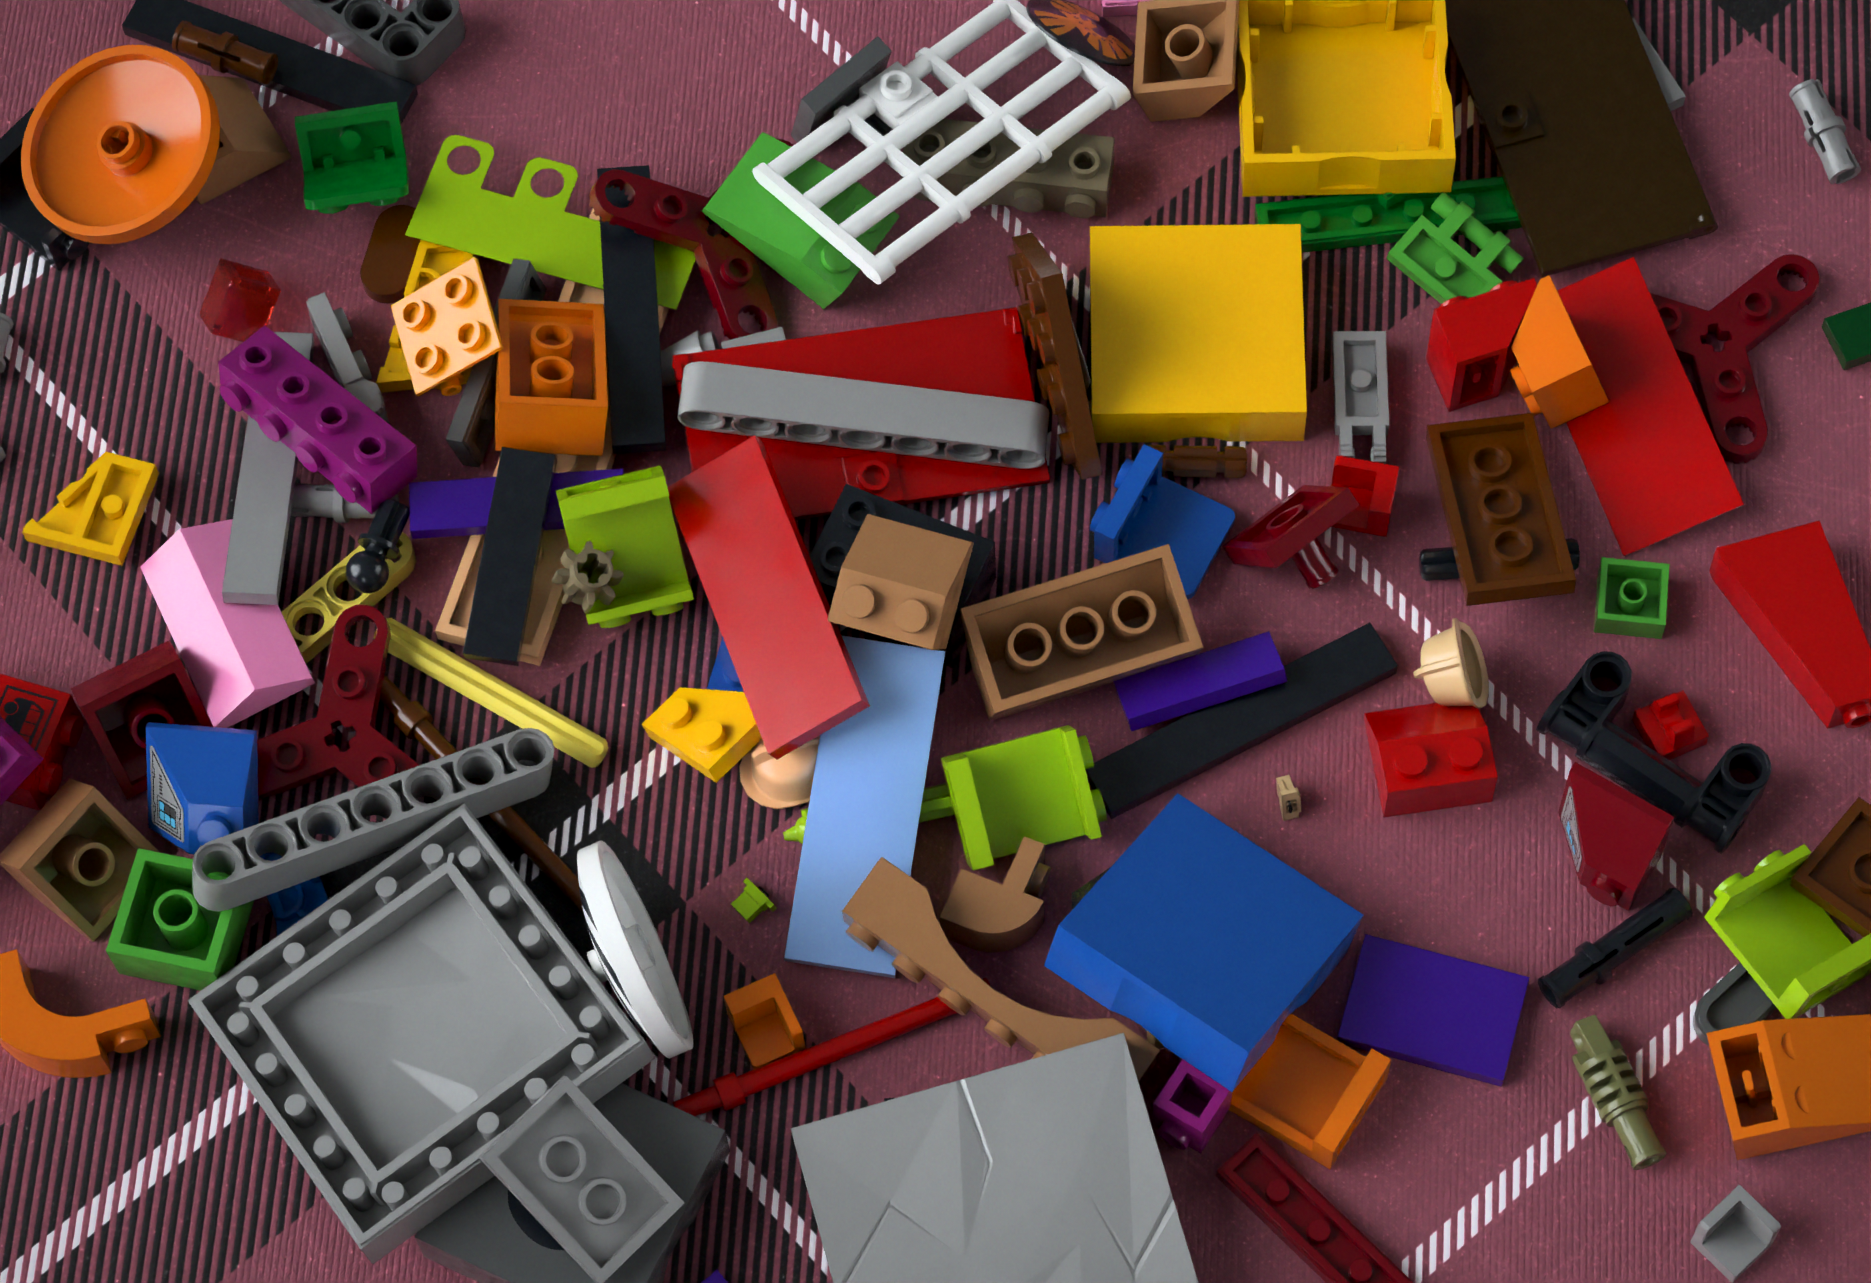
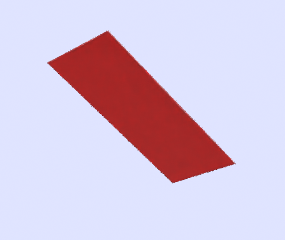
M1634 256L1557 290L1609 400V403L1566 422L1623 556L1625 557L1744 505Z

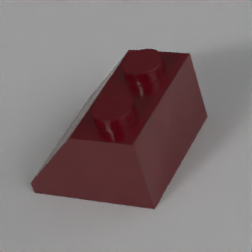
M170 640L71 688L127 800L147 790L146 725L148 722L213 727L190 677Z

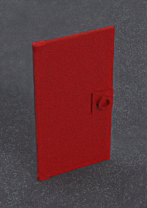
M1017 307L672 356V367L675 372L679 399L685 365L691 362L703 361L1035 402ZM684 425L692 472L752 436L698 430ZM758 437L765 445L795 520L830 515L845 484L903 506L910 503L1050 483L1046 458L1045 463L1040 467L1018 469Z

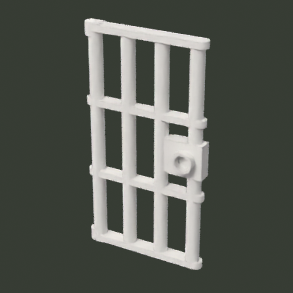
M993 0L991 5L931 48L923 47L916 52L915 59L907 65L903 66L897 61L859 88L858 100L848 107L842 105L836 109L833 118L770 163H760L753 168V175L758 183L860 268L868 278L876 284H881L896 272L895 267L954 223L958 222L961 224L971 217L970 212L1037 162H1046L1052 157L1053 150L1107 110H1116L1131 99V94L1122 82L1111 76L1094 61L1067 49L1046 35L1031 20L1026 7L1017 0ZM1007 18L1026 32V34L966 77H963L946 63ZM1042 47L1062 61V63L1001 107L982 92V90ZM928 74H931L945 85L948 90L937 96L921 80ZM1078 76L1098 90L1097 93L1038 136L1017 121ZM964 103H967L985 118L920 166L900 151ZM875 114L893 130L882 136L864 120ZM848 132L867 147L803 195L784 179ZM1001 132L1021 148L957 196L953 195L936 181ZM883 162L887 163L903 177L839 225L819 209ZM919 192L923 193L939 207L938 210L875 256L856 240L857 237Z

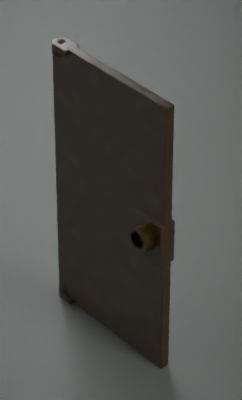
M1445 0L1447 33L1450 45L1542 278L1685 238L1693 239L1704 236L1718 229L1714 214L1710 209L1625 0Z

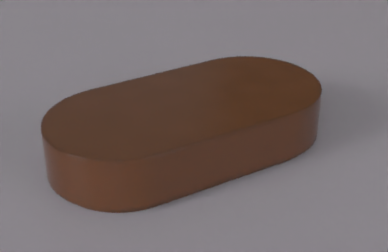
M392 206L383 211L376 220L361 266L360 277L366 294L377 302L395 303L404 298L403 294L420 239L405 235L416 209L412 206Z

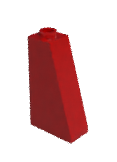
M1820 520L1717 547L1709 569L1712 580L1826 728L1843 724L1847 728H1857L1870 723L1871 648Z

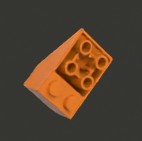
M1871 1014L1762 1020L1706 1033L1737 1160L1871 1131Z

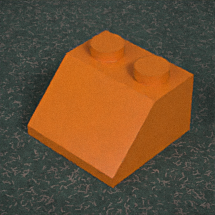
M1550 275L1540 279L1511 346L1519 365L1511 368L1510 372L1530 412L1533 413V417L1543 413L1550 428L1553 429L1609 403V400Z

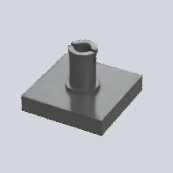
M878 36L801 99L791 132V137L797 143L833 118L836 109L842 105L848 107L858 100L859 88L886 69L892 51ZM875 114L864 120L882 136L893 130Z

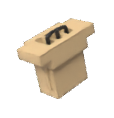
M1290 775L1276 778L1277 794L1283 821L1299 817L1301 797L1298 788H1294Z

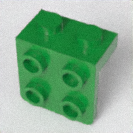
M397 101L295 116V129L304 171V202L306 209L318 210V212L324 214H332L345 210L351 204L369 202L374 206H385L397 202L400 197L409 193L407 155Z

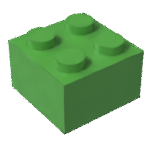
M138 848L106 952L119 974L203 990L235 966L254 900L229 910H207L199 905L194 898L192 890L193 859ZM213 872L207 875V877L214 880H222L230 876L224 872Z

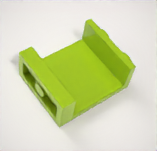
M661 465L556 490L570 550L578 555L582 552L587 541L592 542L593 549L600 550L603 553L612 550L614 552L611 559L613 570H619L624 574L618 585L610 586L616 594L611 604L607 606L598 599L594 602L589 613H586L588 625L599 623L601 628H613L630 622L631 615L652 610L653 615H667L683 609V602L694 600L670 505L668 487ZM588 579V583L595 584L596 581H590Z
M1070 725L941 758L966 862L972 870L993 866V859L1017 853L1024 836L1045 845L1084 835L1091 840L1102 837L1099 823L1107 821L1105 805L1100 790H1090L1085 770L1094 767L1092 752L1086 735L1077 737L1076 729Z
M1805 844L1785 855L1781 850H1776L1760 861L1754 868L1755 872L1743 877L1738 872L1724 880L1714 890L1713 893L1717 899L1704 916L1706 921L1785 1019L1797 1018L1871 973V933L1852 944L1823 908L1790 886L1792 876L1811 854V851Z

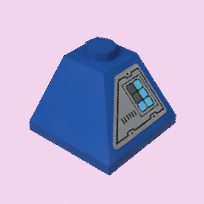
M148 722L146 725L148 828L188 854H195L200 846L209 841L259 824L257 730Z

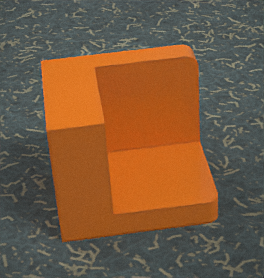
M775 973L723 996L727 1015L753 1069L806 1049L802 1028Z

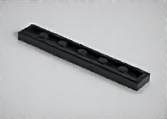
M136 0L122 24L125 35L208 66H211V63L173 50L172 39L180 22L183 20L188 21L193 25L220 35L226 31L239 37V42L268 53L277 54L278 66L275 76L267 85L230 70L227 73L330 111L397 101L402 124L418 95L415 84L186 0Z
M649 165L597 169L598 178L606 171L619 169L650 179ZM606 187L605 194L612 205L619 208L628 207L630 201L627 198L629 196L624 194V189L620 191V187ZM600 217L613 454L666 451L654 239L636 234L634 230L623 226L609 225L610 222H603Z
M1369 622L1285 665L1287 682L1197 710L1094 763V767L1085 769L1088 781L1093 790H1100L1105 810L1109 817L1113 819L1397 673L1398 665Z

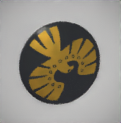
M1066 0L1028 1L1026 10L1035 25L1067 49L1107 65L1130 66L1134 64V43L1118 27L1100 15Z

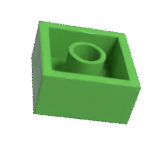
M1601 557L1597 576L1594 632L1662 639L1666 626L1670 564Z

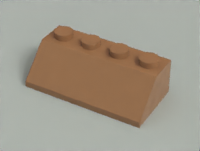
M1169 544L960 609L973 673L989 721L1113 683L1116 680L1197 655L1203 649Z

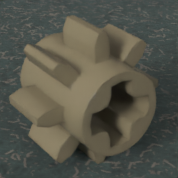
M591 541L586 542L582 552L578 555L567 548L560 558L565 568L558 569L552 578L553 583L563 584L565 595L561 602L566 604L572 601L575 604L582 605L584 613H589L594 602L598 599L603 604L609 606L616 596L610 586L618 585L624 576L623 572L613 570L611 559L614 552L610 550L603 553L600 550L593 549ZM588 579L590 581H596L595 584L588 583Z

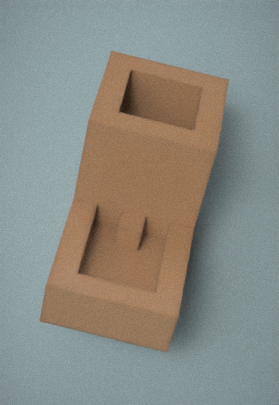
M1024 836L1003 885L961 869L940 915V926L947 939L971 949L992 953L1017 948L1030 940L1044 922V900L1039 899L1045 889L1051 867L1045 865V844Z

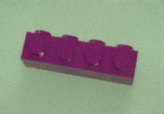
M265 325L218 361L221 384L219 390L224 401L237 412L243 410L258 422L260 429L269 439L274 442L281 441L293 450L302 465L309 471H319L348 502H357L373 514L378 510L383 501L394 497L418 477L417 449L413 442Z

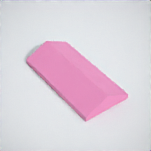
M233 519L179 529L140 566L213 727L228 728L315 684L278 605L224 603L222 587Z

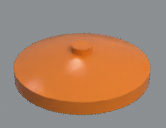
M123 45L99 51L82 59L52 83L37 103L27 124L21 149V170L25 188L31 201L39 212L58 229L84 242L119 244L145 237L159 230L179 216L191 204L211 173L216 160L220 139V120L215 99L204 80L178 56L157 47Z

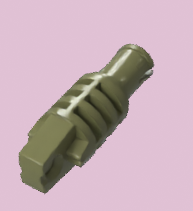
M1596 1015L1576 1021L1570 1031V1036L1578 1053L1573 1055L1572 1060L1580 1078L1585 1084L1588 1094L1592 1098L1594 1107L1599 1112L1601 1121L1609 1127L1614 1126L1628 1154L1633 1170H1641L1656 1164L1665 1158L1667 1152L1662 1147L1645 1113L1648 1109V1098L1641 1088L1639 1079L1634 1074L1632 1065L1627 1060L1623 1047L1618 1039L1610 1041Z

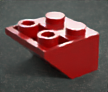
M1535 278L1519 283L1514 280L1505 281L1494 286L1489 292L1470 298L1466 296L1453 297L1434 309L1426 360L1448 412L1499 396L1510 374V369L1513 368L1517 360L1511 346L1537 287Z

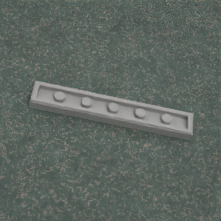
M274 332L312 362L315 346L313 333ZM249 415L222 596L224 603L278 605L299 459L295 452L281 441L274 442L269 439L260 429L258 422Z

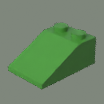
M762 132L701 212L822 309H825L842 295L860 271V268L755 179L753 168L760 163H770L791 148V146ZM811 158L784 179L803 195L836 170ZM855 182L819 209L839 225L875 199L876 196L860 183ZM893 211L857 237L856 240L873 253L900 216Z

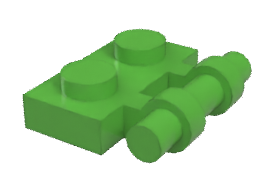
M1444 192L1439 195L1430 207L1444 219V222L1439 227H1436L1421 215L1388 252L1386 257L1388 261L1440 304L1457 296L1470 298L1489 292L1494 286L1503 282L1488 270L1492 264L1496 262L1508 273L1512 274L1524 260L1520 254L1509 246L1511 243L1509 238L1500 231L1494 234L1473 216L1475 210L1464 201L1458 204ZM1460 232L1481 250L1475 258L1452 240L1456 234Z

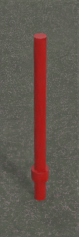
M983 978L982 980L990 986L987 978ZM936 997L739 1076L731 1072L713 1079L714 1086L672 1103L675 1108L695 1117L720 1107L724 1111H728L745 1104V1097L929 1025L957 1012Z

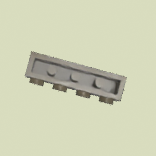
M942 119L903 148V153L920 166L979 122ZM1027 128L1036 136L1045 131L1044 129ZM1001 132L936 181L953 195L957 196L1021 148ZM1076 133L1053 150L1052 157L1046 162H1037L977 207L993 204L1011 206L1029 213L1047 210L1065 212L1076 218L1107 217L1114 168L1115 137ZM921 192L913 196L919 200L931 201Z

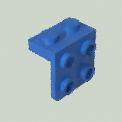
M1143 444L1134 461L1127 458L1122 464L1114 483V487L1118 490L1110 504L1103 501L1092 518L1090 531L1094 532V558L1106 564L1169 544L1186 597L1191 599L1196 594L1235 523V513L1231 508L1162 477L1163 452Z

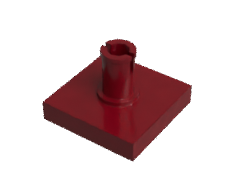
M1303 485L1222 547L1233 564L1277 568L1289 558H1292L1306 580L1308 588L1314 589L1330 581L1339 571L1317 537L1357 508L1359 504L1348 487Z

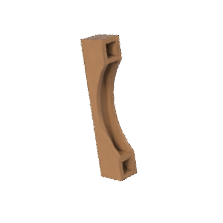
M883 857L879 859L842 910L844 922L849 925L846 933L855 942L872 952L878 945L895 957L892 966L905 977L918 984L924 977L941 989L938 998L948 1007L963 1016L971 1010L988 1022L984 1030L990 1036L1009 1048H1012L1015 1042H1017L1034 1054L1032 1059L1121 1033L1125 1035L1139 1085L1142 1084L1159 1059L1160 1050L1115 1018L1079 1019L1054 1016L1023 1006L994 990L969 969L950 945L935 916L928 889Z

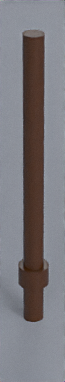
M384 675L380 701L395 716L394 724L408 739L416 738L435 759L458 752L432 724L433 716L418 701L411 702ZM471 778L467 780L468 782L476 785L488 783L487 781L480 778ZM511 806L488 814L584 915L578 877Z

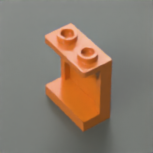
M1290 1014L1280 1026L1273 1044L1232 1092L1229 1110L1319 1164L1331 1169L1387 1080L1391 1059L1372 1048L1365 1057L1297 1016Z

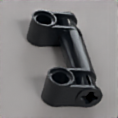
M1607 651L1593 654L1586 660L1566 689L1562 690L1552 701L1538 723L1536 730L1542 735L1551 733L1575 749V757L1586 762L1632 794L1674 816L1675 824L1681 828L1686 825L1690 826L1715 843V851L1720 854L1724 853L1763 795L1771 774V762L1768 755L1760 747L1753 744L1740 743L1734 745L1725 752L1704 782L1699 781L1611 722L1627 699L1632 671L1628 662L1619 654ZM1597 677H1607L1612 679L1618 688L1612 691H1602L1597 689L1591 681ZM1735 768L1747 769L1755 776L1756 781L1750 784H1742L1737 782L1729 771Z

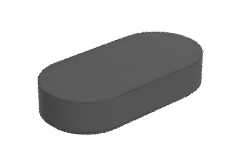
M1739 963L1700 999L1693 1015V1027L1698 1038L1709 1046L1706 1033L1766 1020L1777 1010V1007L1743 965Z

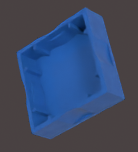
M1177 793L1058 925L1044 966L1107 1009L1141 1025L1156 1037L1165 1048L1233 1092L1273 1044L1284 1020L1298 1007L1307 1003L1345 957L1364 914Z

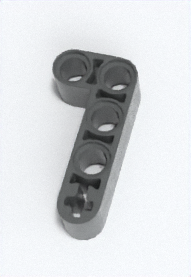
M280 0L282 4L377 71L415 84L416 86L426 81L461 45L466 34L459 0H413L401 13L383 0H335L330 3H325L328 0ZM446 18L443 21L434 22L436 19ZM370 25H373V26H374L373 28H370V29H367V30L363 29L364 27H367V26H370ZM406 52H414L408 56H400Z

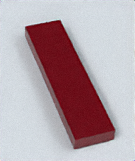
M1257 1132L1217 1170L1216 1177L1326 1283H1414Z

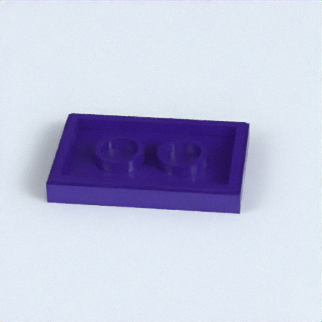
M1365 934L1337 1040L1350 1047L1370 1051L1372 1048L1384 1056L1502 1087L1530 977Z

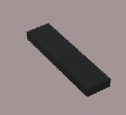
M502 447L463 655L467 659L519 666L557 462L556 456L553 454Z

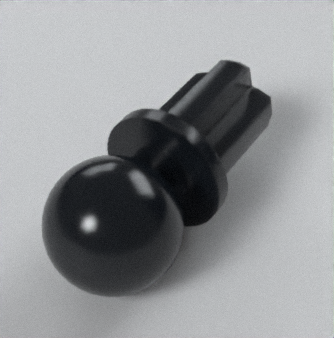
M386 499L380 504L368 533L360 534L358 543L365 551H360L353 555L346 566L347 581L356 591L366 594L374 593L386 584L389 577V567L385 558L396 559L400 553L396 545L410 515V510L406 505L393 499Z

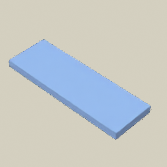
M842 636L870 707L820 735L784 961L895 978L896 969L892 966L895 957L878 945L873 952L869 951L849 937L846 933L849 925L844 922L842 910L881 857L911 876L945 651Z

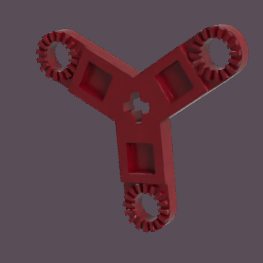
M778 139L779 141H781V142H783V143H785V144H787V145H789V146H791V147L793 146V144H791V143L788 142V141H785V140H782V139ZM619 169L606 171L597 179L589 194V199L591 200L589 204L595 210L593 213L601 217V221L610 222L609 225L623 226L634 230L636 234L694 252L713 308L717 309L725 337L727 336L731 340L751 334L746 332L738 322V314L742 311L743 313L750 312L749 315L755 314L754 318L756 320L759 318L758 323L759 325L762 324L760 327L761 332L777 328V317L754 253L724 229L714 237L706 231L709 224L711 225L715 222L701 211L715 192L708 198ZM606 187H620V191L624 189V194L629 196L627 198L630 201L628 207L619 208L612 205L606 197Z
M1788 254L1778 257L1709 311L1650 293L1680 361L1690 364L1692 367L1703 412L1721 454L1725 457L1724 460H1732L1734 464H1739V462L1743 461L1745 464L1751 459L1755 460L1761 454L1768 436L1766 420L1747 353L1789 321L1790 317L1801 308L1809 305L1815 297L1819 285L1817 268L1810 260L1803 256ZM1792 271L1794 272L1793 275L1798 273L1800 278H1804L1803 282L1806 285L1802 290L1789 291L1784 289L1777 279L1780 274L1782 276L1785 272L1790 274ZM1708 334H1715L1718 341H1726L1723 344L1722 351H1714L1711 344H1704ZM1735 424L1737 426L1743 424L1744 428L1749 427V431L1753 432L1754 440L1746 445L1735 444L1727 438L1725 429L1727 430L1730 425L1733 427Z
M355 605L343 611L336 620L317 717L257 740L258 801L274 794H281L338 771L357 787H361L419 766L418 763L374 729L386 669L387 652L391 640V628L386 618L376 608L369 605ZM361 619L374 622L377 627V634L369 645L357 647L350 644L348 631L351 630V625L354 626L355 622H360ZM342 725L348 732L356 731V736L349 739L350 749L344 752L337 745L329 746L328 741L336 737L334 729Z

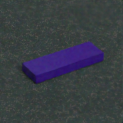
M1268 631L1116 680L1114 685L1132 732L1287 682L1284 665Z

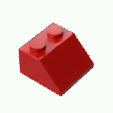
M1438 703L1364 713V722L1384 818L1493 801L1498 775L1488 727L1478 708L1474 706H1442Z

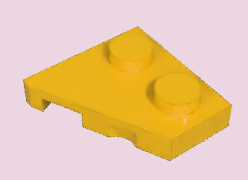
M105 452L87 468L83 478L72 482L56 496L59 503L38 522L31 519L25 524L22 533L26 541L123 566L159 476L156 464Z
M680 687L642 723L643 728L652 740L715 783L762 739L745 693L738 691Z

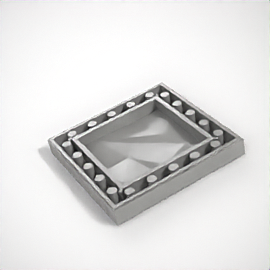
M465 803L187 1000L356 1244L372 1264L379 1261L495 1176L478 1157L562 1076H567L593 1104L655 1059L646 1041Z
M1124 1033L790 1128L833 1283H1199Z

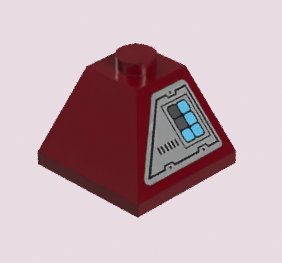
M1575 762L1569 771L1558 813L1579 883L1587 887L1588 893L1600 903L1612 907L1619 905L1629 911L1661 859L1675 817Z

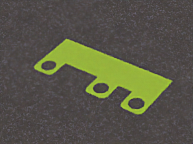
M451 135L444 140L405 233L406 236L508 264L512 263L513 258L528 260L537 272L604 290L600 221L565 212L578 178L577 170L573 166L541 157L533 158L525 167L514 197L481 189L494 157V149L489 143L461 135ZM469 146L476 149L481 157L479 167L474 172L465 175L453 172L447 164V158L455 148ZM542 169H554L564 178L563 189L553 197H541L534 193L531 188L532 177ZM654 239L658 305L677 310L696 258L693 251Z

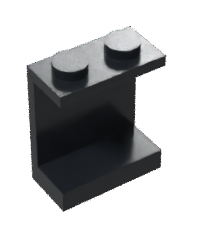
M31 108L0 138V226L60 271L70 260L80 257L87 249L89 242L73 238L58 229L39 212L27 193L21 170V149L27 124L34 111Z

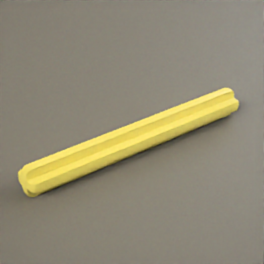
M386 618L391 628L388 653L522 729H539L549 736L555 748L590 768L598 767L605 758L609 749L605 738L395 619ZM376 629V631H375V633H374V637H373L374 639H375L376 634H377V629Z

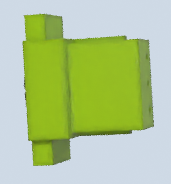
M748 878L743 881L746 885L743 889L744 892L731 903L732 907L748 923L768 908L772 912L777 909L769 900V894L761 886L756 887Z

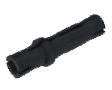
M1669 888L1662 896L1624 920L1620 925L1595 942L1585 941L1576 947L1575 956L1549 974L1543 975L1538 979L1541 992L1555 1008H1561L1567 1001L1593 983L1599 985L1605 983L1612 978L1613 969L1648 947L1652 942L1684 920L1691 918L1693 915L1691 906L1680 891L1676 888Z

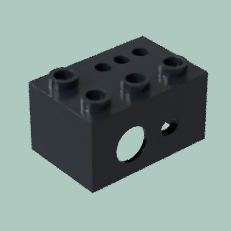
M845 484L810 554V559L830 608L841 566L867 514L974 542L947 648L940 649V651H945L943 665L953 668L966 642L960 609L986 601L996 580L995 542ZM854 629L888 643L919 647L916 645L908 644L880 635Z

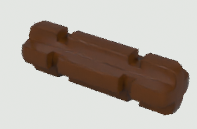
M1147 445L1163 452L1162 477H1165L1166 471L1173 472V477L1216 478V472L1224 473V478H1243L1246 476L1247 451L1244 447L1225 446V451H1217V446L1174 445L1173 451L1166 450V445Z

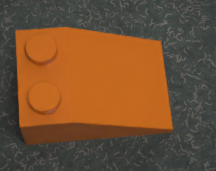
M498 299L497 328L504 349L498 351L496 355L495 451H501L502 447L539 453L603 456L608 411L604 304Z

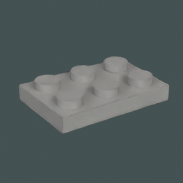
M562 1076L478 1157L595 1283H604L685 1204L567 1076Z

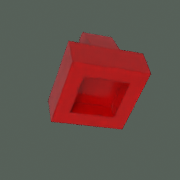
M1684 690L1655 700L1652 704L1635 710L1632 717L1645 744L1668 760L1706 745L1709 738Z

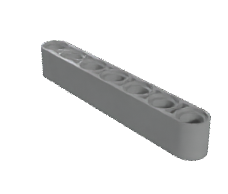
M698 361L685 365L683 369L677 418L683 425L698 430L746 436L755 435L762 438L1031 469L1040 467L1045 463L1049 409L1037 402Z
M519 729L209 841L200 846L194 854L192 862V890L194 898L199 905L207 910H229L403 846L463 803H465L475 818H479L536 797L543 793L550 783L554 757L553 742L546 733L539 729ZM532 760L538 765L524 766L518 763V761ZM471 778H480L487 781L488 783L476 785L468 782L467 780ZM427 796L432 797L437 801L434 803L426 804L421 803L416 799L418 797ZM370 815H378L386 820L375 823L364 818ZM317 834H328L334 837V839L323 842L317 841L312 837ZM271 852L279 854L282 858L269 861L259 856ZM213 872H224L230 875L222 880H214L207 877V875Z

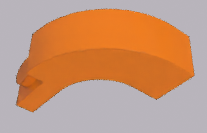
M15 949L0 954V1045L25 1065L54 1076L67 1078L97 1077L112 1073L107 1055L108 1052H134L145 1047L149 1040L161 1037L157 1017L146 998L77 1017L62 1016L46 1010L37 1003L29 967L18 950Z

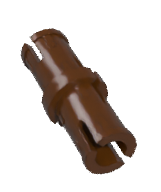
M183 20L177 26L173 35L172 48L174 51L211 63V67L215 71L224 74L230 70L257 80L264 85L269 84L275 76L278 66L277 54L268 53L239 42V37L226 31L220 35Z

